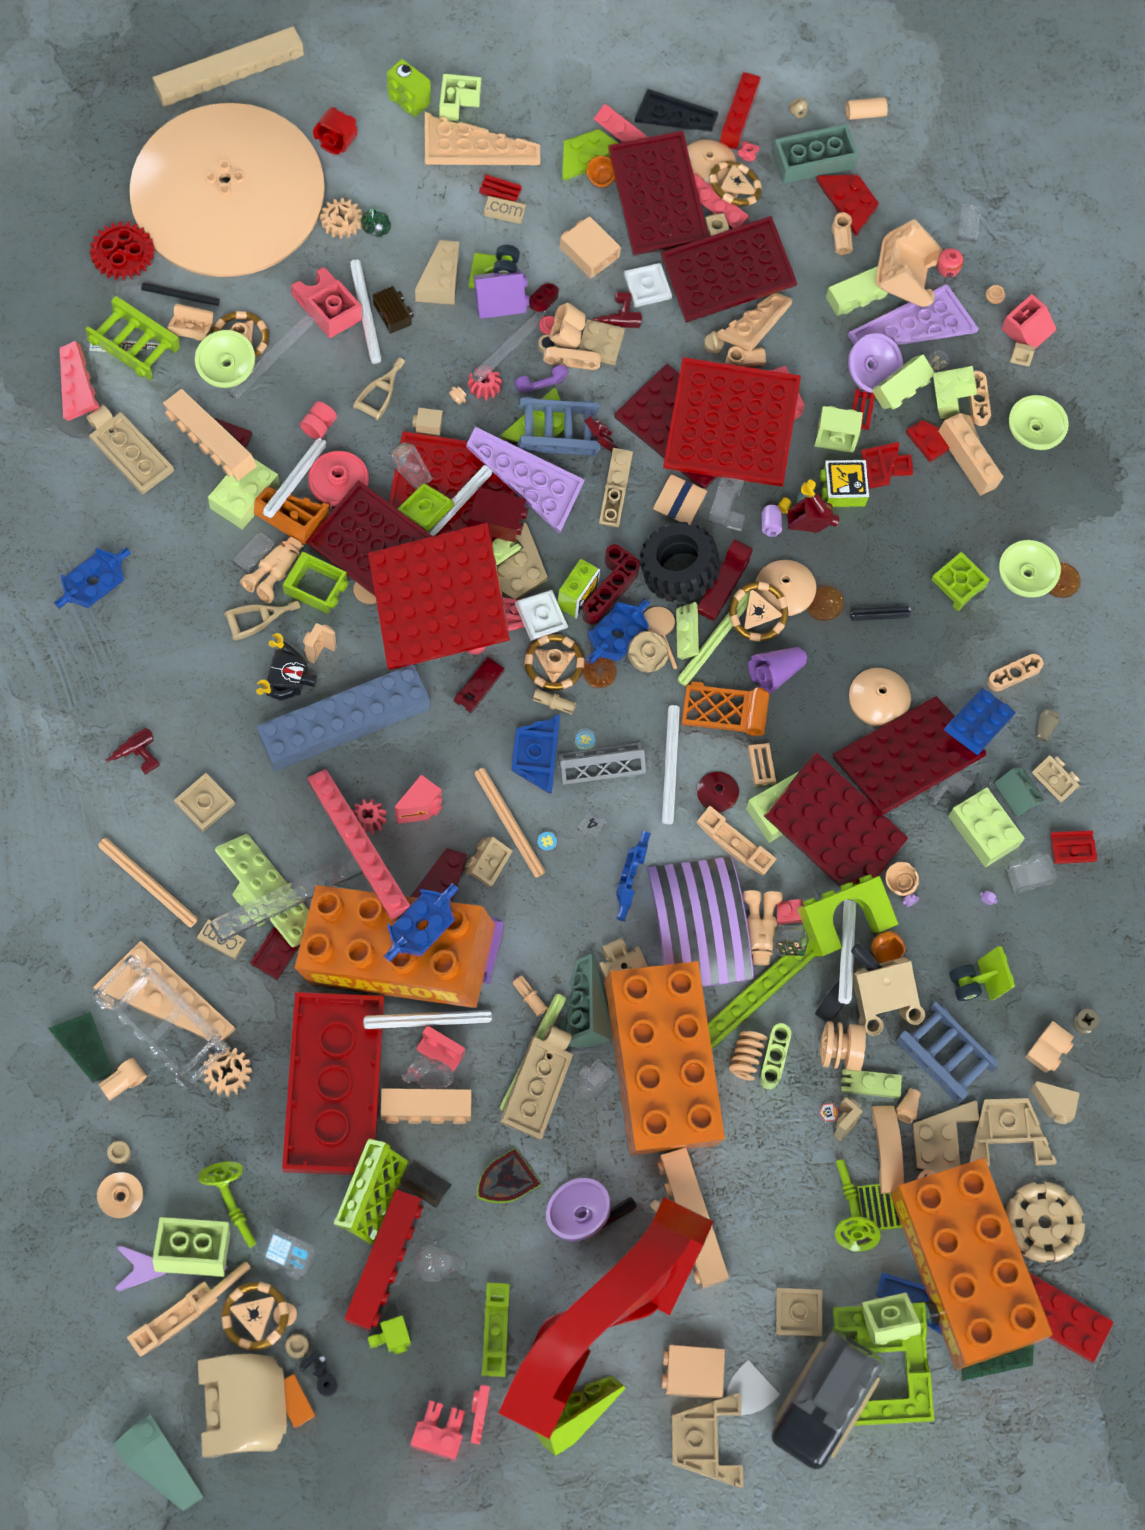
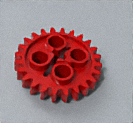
M120 221L119 226L112 222V228H108L105 225L104 232L98 230L99 237L93 236L94 242L90 243V255L95 269H99L101 275L106 273L108 279L114 275L116 281L119 276H122L123 281H125L126 276H129L132 280L133 274L141 276L140 270L146 272V265H152L151 260L154 259L153 253L155 252L153 240L149 239V232L145 233L143 227L138 229L137 224L131 227L129 221L124 226L122 221Z

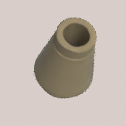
M1044 709L1043 713H1040L1036 739L1043 742L1048 741L1060 721L1058 713L1048 709Z

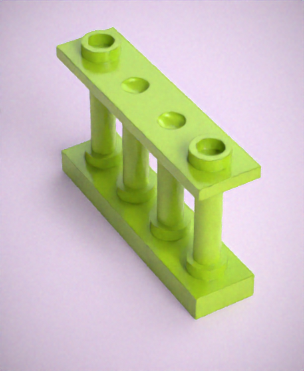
M115 296L111 300L113 313L99 329L95 331L89 326L85 328L87 340L93 346L98 345L132 368L138 376L145 377L151 381L153 379L151 365L166 349L176 353L180 349L179 337ZM119 318H124L129 323L112 342L103 336ZM139 328L144 332L128 352L119 347L134 329ZM150 339L157 340L160 344L144 362L134 357Z

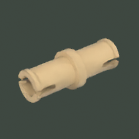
M537 688L533 696L534 702L547 705L551 710L557 709L572 715L576 708V702L561 698L556 693L553 695Z

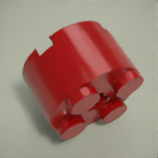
M331 107L313 128V136L315 140L318 139L322 143L320 146L325 151L334 155H339L341 152L345 153L358 134L355 125L356 119Z

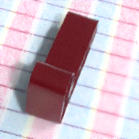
M736 539L733 540L719 571L718 580L714 581L715 585L710 590L707 589L706 594H704L697 607L698 614L715 622L751 559L752 547Z
M617 544L608 546L605 553V565L613 572L584 604L582 617L588 624L598 623L639 575V560ZM611 555H616V556H618L619 558L613 559V558H611L610 556H611ZM627 567H632V568H634L635 570L629 571V570H627L626 568H627ZM619 581V582H621L622 584H621V585H616V584H614L613 582ZM606 595L609 599H602L601 596Z

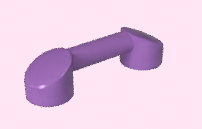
M558 365L552 369V377L531 383L528 376H522L516 379L514 384L518 391L531 393L543 387L560 384L568 375V369L566 365Z

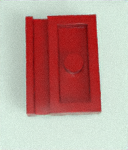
M1093 830L1051 832V849L1054 864L1097 861Z

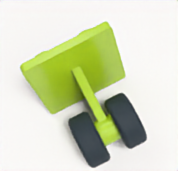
M501 245L497 248L496 256L474 253L469 288L475 289L473 275L516 272V263L519 261L520 251L512 245Z
M1002 946L994 948L977 961L981 972L979 976H976L973 965H963L949 972L951 981L960 985L955 990L958 1001H967L982 994L980 984L982 983L985 984L990 1001L996 1000L1015 987L1014 977L1010 972L1007 956Z

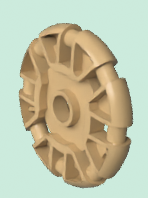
M1043 1182V1184L1029 1183L1019 1188L1015 1192V1197L1013 1199L1010 1198L1007 1203L1005 1212L1019 1249L1025 1253L1024 1256L1031 1260L1046 1263L1049 1260L1058 1262L1066 1259L1074 1253L1073 1249L1076 1245L1079 1246L1083 1239L1085 1223L1082 1222V1216L1084 1215L1077 1199L1073 1195L1070 1196L1064 1191L1065 1188L1051 1182ZM1037 1193H1043L1044 1199L1038 1200ZM1060 1198L1065 1204L1061 1206L1055 1201ZM1022 1201L1028 1205L1025 1210L1020 1205ZM1039 1217H1046L1049 1220L1050 1225L1048 1228H1042L1039 1225ZM1067 1217H1073L1072 1225H1067ZM1016 1220H1021L1022 1228L1016 1227ZM1027 1236L1034 1241L1031 1246L1024 1242ZM1064 1236L1069 1239L1065 1244L1060 1240ZM1050 1245L1051 1251H1045L1044 1246Z

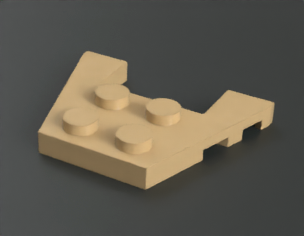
M526 522L524 523L521 536L517 535L516 543L521 546V550L497 566L502 595L515 600L522 599L548 580Z
M1028 1098L985 1099L983 1101L969 1162L985 1158L989 1167L988 1144L1032 1143L1035 1166L1055 1165L1056 1159L1049 1149V1143L1040 1129V1123Z
M972 1101L912 1124L915 1166L917 1170H932L938 1173L960 1166L956 1123L979 1121L977 1101Z
M736 1393L671 1416L672 1465L737 1488L744 1487L743 1465H718L717 1416H741V1393Z

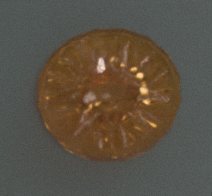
M1060 562V578L1049 594L1058 598H1068L1079 589L1081 578L1073 566Z
M819 587L816 589L815 598L807 608V611L816 620H832L843 611V595L833 587Z

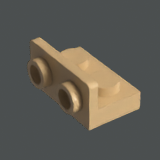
M1049 755L1032 773L1062 803L1076 789L1081 787L1078 783L1081 779L1073 771L1068 773L1063 768L1066 764L1058 756L1053 758Z
M489 837L480 840L477 844V852L474 857L472 856L465 865L467 868L464 874L467 876L472 875L487 887H492L513 851L496 838Z
M847 1097L843 1099L838 1111L842 1115L835 1125L836 1132L834 1137L840 1142L858 1123L863 1113L861 1106L855 1100H849Z

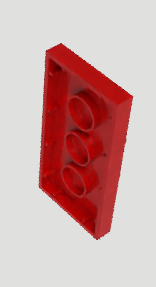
M295 992L282 1171L284 1173L354 1175L368 1139L376 1140L383 1028L365 1029L363 1019L365 1016L384 1015V996Z

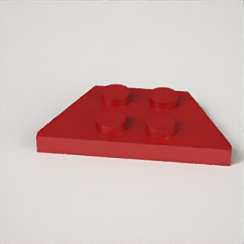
M859 175L818 176L816 182L838 213H846L851 217L850 228L854 236H857L863 225L868 222L870 216L878 208V201Z

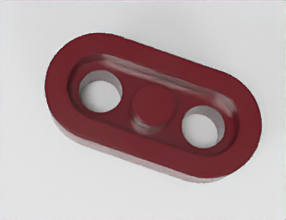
M552 283L541 285L530 296V309L536 312L546 311L558 299L559 288Z

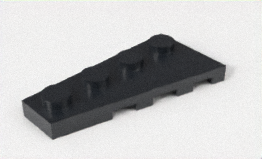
M647 89L635 116L634 123L712 131L719 112Z

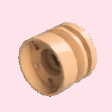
M827 1021L820 1040L821 1066L828 1068L832 1058L833 1069H837L840 1060H843L845 1070L860 1072L865 1054V1026L849 1024L847 1032L843 1033L842 1023L838 1022L834 1032L833 1022Z

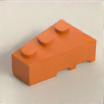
M266 487L254 500V514L305 545L308 538L328 516L329 504L322 503L321 505L311 502L309 498L304 497V499H300L290 494L275 515L269 518L264 516L263 509L277 492V489Z

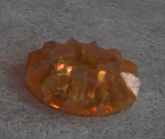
M599 657L593 664H590V661L585 663L583 674L585 680L591 686L605 688L614 682L617 670L615 664L608 658ZM599 665H601L603 671H606L603 672L601 679L598 672H595L598 670Z

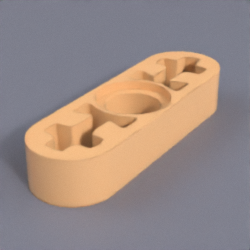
M548 347L544 350L543 361L550 365H566V367L596 370L600 368L601 355L596 352Z
M974 371L975 378L980 382L977 394L981 395L984 401L977 402L974 399L975 395L969 396L971 418L974 424L984 426L991 417L987 379L981 371ZM980 408H982L981 413H982V416H984L983 419L981 418L980 415H978V414H979V411H980Z
M1030 654L991 673L987 681L988 686L993 691H1002L1040 672L1043 667V660L1037 654ZM1030 662L1037 663L1036 667L1030 666L1027 668V670H1025V667H1027ZM1012 668L1018 669L1021 676H1012L1010 670ZM1005 675L1006 678L1003 679L1000 684L998 682H994L995 677L997 680L1003 678Z

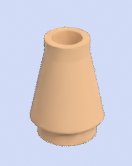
M908 1089L907 1094L896 1108L897 1119L904 1123H912L917 1118L921 1095L919 1091Z

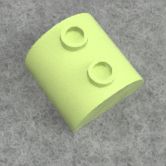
M907 1293L862 1302L866 1328L873 1344L883 1345L888 1341L905 1340L910 1338V1336L920 1334V1321Z

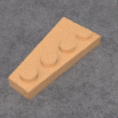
M779 293L771 294L758 303L757 308L745 312L744 317L740 320H734L727 329L719 330L717 332L718 339L751 352L792 305V299Z

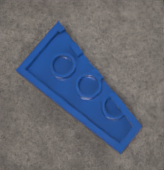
M883 1272L881 1273L875 1295L878 1298L907 1293L911 1303L929 1301L924 1285ZM927 1321V1327L942 1335L938 1323L930 1325Z

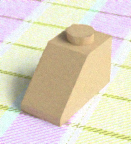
M1038 1081L1031 1086L1033 1095L1048 1117L1053 1118L1055 1122L1060 1124L1070 1123L1075 1118L1080 1093Z

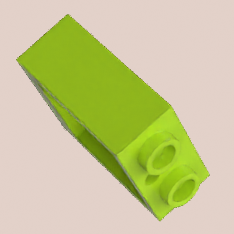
M302 551L283 583L284 594L328 614L331 608L334 609L339 600L338 596L341 591L344 592L349 581H347V572ZM308 568L337 581L326 602L297 588Z

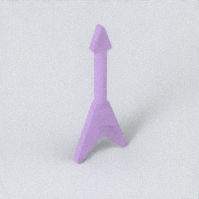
M122 1246L118 1247L119 1252L134 1266L132 1273L116 1286L118 1292L166 1274V1272H155L152 1257Z

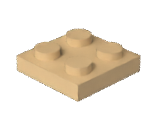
M587 319L578 350L596 352L601 355V362L616 365L625 328Z
M207 773L174 799V803L202 832L235 805V802Z
M776 1288L775 1335L821 1338L822 1290Z

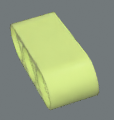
M776 1024L769 1035L759 1076L760 1085L765 1089L775 1088L782 1076L791 1038V1030L786 1024ZM775 1032H782L785 1035V1039H777ZM770 1053H778L780 1060H773L770 1057ZM765 1074H773L776 1080L773 1082L768 1081L765 1078Z

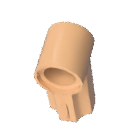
M846 213L837 214L831 227V232L834 235L835 253L839 255H846L853 251L850 228L852 220Z
M734 346L729 349L725 364L743 367L764 366L766 363V353L763 347L754 348L750 352L739 346Z
M130 1058L118 1067V1071L98 1084L109 1101L129 1087L133 1088L146 1079L147 1075L135 1058Z

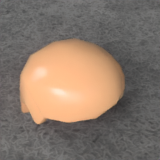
M896 862L886 872V884L894 894L908 896L916 891L919 885V875L909 863Z

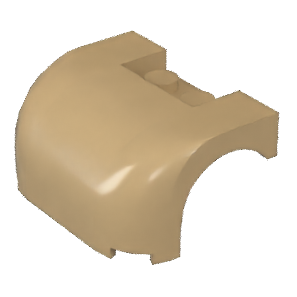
M236 1354L199 1360V1385H205L207 1432L201 1433L202 1457L214 1458L232 1453L271 1452L278 1449L283 1434H286L287 1419L283 1369L279 1367L273 1356Z

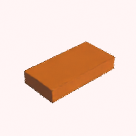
M293 1374L284 1379L286 1412L294 1428L316 1416L295 1375Z

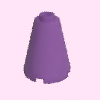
M799 647L759 653L751 656L752 660L748 662V669L753 683L757 682L760 688L766 689V692L770 694L806 665L807 655Z

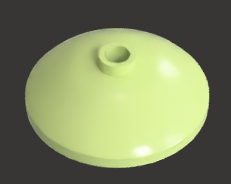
M221 330L208 335L199 344L195 354V366L201 378L208 384L218 388H230L241 384L250 376L255 365V352L250 341L242 334L231 330ZM230 362L229 366H224L225 363Z
M1032 395L1022 398L1013 406L1009 415L1011 433L1018 442L1031 449L1046 450L1053 448L1062 442L1068 431L1069 422L1066 412L1060 404L1045 396Z
M1023 540L1012 544L1004 551L999 562V574L1005 586L1015 594L1024 597H1039L1047 594L1056 586L1060 578L1061 566L1057 555L1050 547L1038 541ZM1024 573H1029L1031 576L1027 577Z

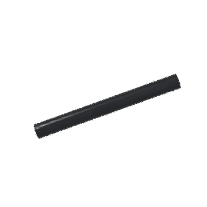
M142 283L141 286L142 291L219 306L220 298L148 283Z

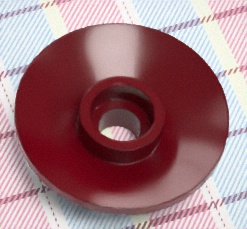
M711 772L699 781L697 797L705 808L711 806L717 812H723L732 808L739 797L738 784L730 775L724 772ZM720 786L722 791H716L715 787Z

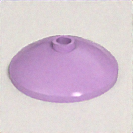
M879 333L861 337L853 345L849 355V371L852 379L862 390L873 393L871 389L903 366L902 355L897 344L888 336Z
M589 1178L571 1180L558 1188L550 1198L546 1209L547 1224L551 1231L560 1239L565 1241L585 1240L596 1234L608 1220L611 1211L610 1195L605 1187L596 1180Z

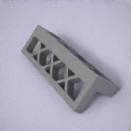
M641 743L558 754L563 785L646 773L645 755ZM640 758V768L631 769L627 766L632 759ZM611 762H617L621 765L617 771L613 772L609 771L606 767ZM590 765H597L600 769L596 774L590 775L585 771ZM575 767L579 770L575 777L566 778L565 768Z

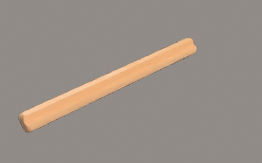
M480 768L475 772V777L531 872L536 878L544 875V867L485 768Z
M103 838L98 845L102 851L187 926L193 927L197 923L198 919L191 911L108 838Z

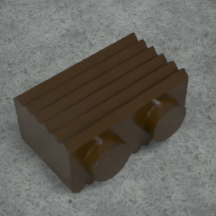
M391 286L372 295L373 305L390 334L412 325L413 313L409 306L406 307L404 305V297L401 291L397 292L395 287Z

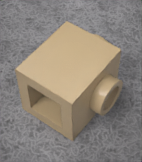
M418 408V414L413 416L412 427H416V433L440 437L443 411Z

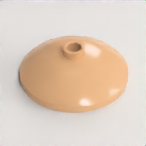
M703 139L687 146L693 172L709 185V175L711 169L716 164L723 161L736 162L735 155L731 149L719 141ZM726 168L717 173L720 188L731 168Z
M778 560L766 565L759 572L755 581L770 583L783 593L788 603V616L796 615L806 610L813 602L816 594V581L811 571L803 564L792 560ZM755 589L756 593L781 613L778 600L771 592Z
M871 668L861 672L853 680L849 689V703L855 715L863 722L882 727L908 712L911 703V693L905 680L896 672L885 668ZM883 689L886 693L882 694L879 690Z

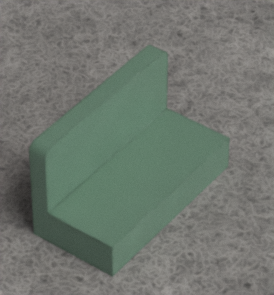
M1022 767L1012 768L995 782L996 787L1016 816H1021L1030 808L1039 806L1044 802V799Z

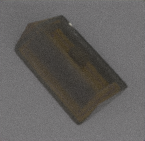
M413 1161L400 1180L402 1187L435 1208L438 1207L451 1187L450 1183L416 1161Z

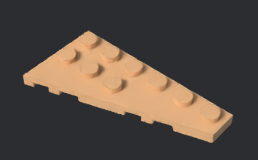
M425 112V165H540V144L519 138L514 140L507 138L505 134H493L484 128L462 122L454 123L448 121V118L433 117L431 113Z
M142 941L93 987L94 990L100 993H105L118 1001H123L136 1009L161 1020H166L179 1028H184L218 1045H221L235 1031V1027Z

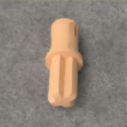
M519 976L513 981V985L524 998L523 1002L528 1003L537 1017L548 1010V1007L545 1006L537 995L538 991L533 990L523 976Z

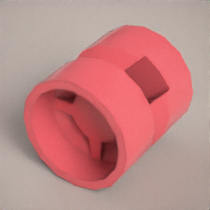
M317 401L309 411L311 414H307L300 422L301 429L313 439H321L327 432V427H330L337 419V415L331 407Z

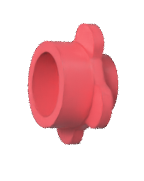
M748 141L742 142V148L738 151V155L745 161L755 160L756 153L760 149L759 146L750 144Z

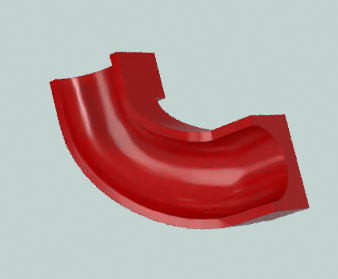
M664 1197L647 1231L633 1248L568 1310L559 1312L543 1322L529 1353L524 1358L510 1385L498 1414L550 1439L591 1353V1350L588 1348L609 1327L646 1318L655 1313L657 1309L668 1315L671 1314L714 1221Z

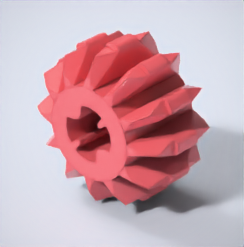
M483 366L482 370L476 368L474 373H470L468 387L470 388L471 395L476 394L477 399L484 397L486 401L488 396L494 399L495 393L499 394L502 380L499 378L498 372H493L492 367L486 370L485 366Z
M363 799L362 806L357 803L354 805L355 810H352L366 834L367 831H370V834L374 835V829L382 830L381 824H386V818H384L386 811L381 809V803L374 805V800L371 799L366 804V800Z

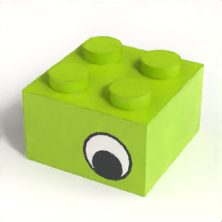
M401 59L386 72L387 96L392 102L400 105L406 113H410L416 118L431 104L430 80L405 60Z

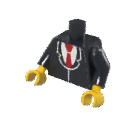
M273 634L272 636L276 638L277 643L270 640L268 644L270 647L278 646V650L275 649L267 680L262 679L257 682V685H261L262 688H258L256 693L258 695L266 693L267 696L282 701L295 695H300L303 685L315 687L317 675L307 673L308 667L304 657L288 643L283 642L281 634Z

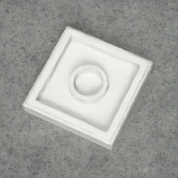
M661 263L624 271L623 276L628 290L632 294L634 307L672 299V293Z
M552 590L515 602L531 641L568 628Z

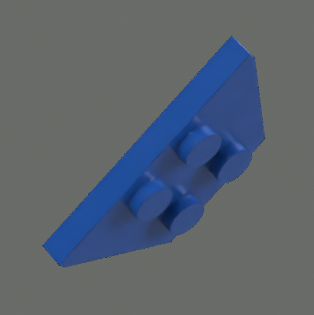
M555 715L552 719L543 722L540 720L530 726L517 728L515 735L512 771L552 794L560 715Z

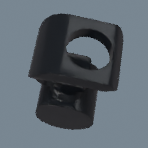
M318 1353L313 1354L300 1364V1371L303 1372L313 1362L317 1361L318 1367L313 1373L315 1377H318L317 1389L322 1396L331 1397L337 1392V1381L331 1373L324 1372L327 1367L325 1357Z

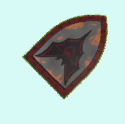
M516 1148L494 1160L484 1170L479 1179L477 1198L491 1203H508L523 1197L539 1187L541 1183Z

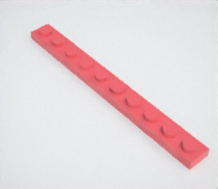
M606 104L602 106L593 118L622 142L648 138ZM694 173L700 203L714 214L724 213L727 224L732 228L745 225L750 216L736 205L722 200L708 183Z
M327 769L307 777L308 783L390 919L392 920L403 915L410 907V904Z

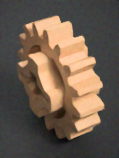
M341 198V201L337 202L334 199V204L328 202L327 208H322V214H320L322 228H325L327 234L332 232L333 238L336 235H339L340 239L343 238V235L350 238V233L356 235L357 229L361 230V223H363L362 210L358 209L357 203L352 205L351 200L344 202V198Z
M225 1047V1052L223 1053L216 1049V1056L209 1055L211 1062H204V1065L208 1068L203 1070V1075L208 1076L204 1081L206 1084H210L209 1089L211 1091L217 1088V1095L219 1096L223 1091H225L227 1097L230 1096V1091H234L237 1095L238 1088L240 1087L245 1090L244 1082L251 1081L250 1077L247 1076V1074L252 1073V1069L247 1067L250 1065L249 1059L244 1060L246 1057L245 1053L238 1055L237 1048L230 1052L228 1047ZM237 1061L241 1064L242 1071L236 1069ZM230 1068L232 1073H227L225 1076L223 1070L227 1071ZM213 1072L219 1075L218 1083L213 1078ZM237 1081L236 1083H234V1084H232V1085H228V1084L231 1083V1082Z

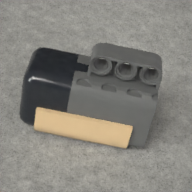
M833 1328L827 1340L820 1341L774 1419L777 1423L771 1434L773 1443L809 1468L814 1470L823 1468L830 1457H835L881 1379L879 1374L885 1366L886 1360L845 1333Z

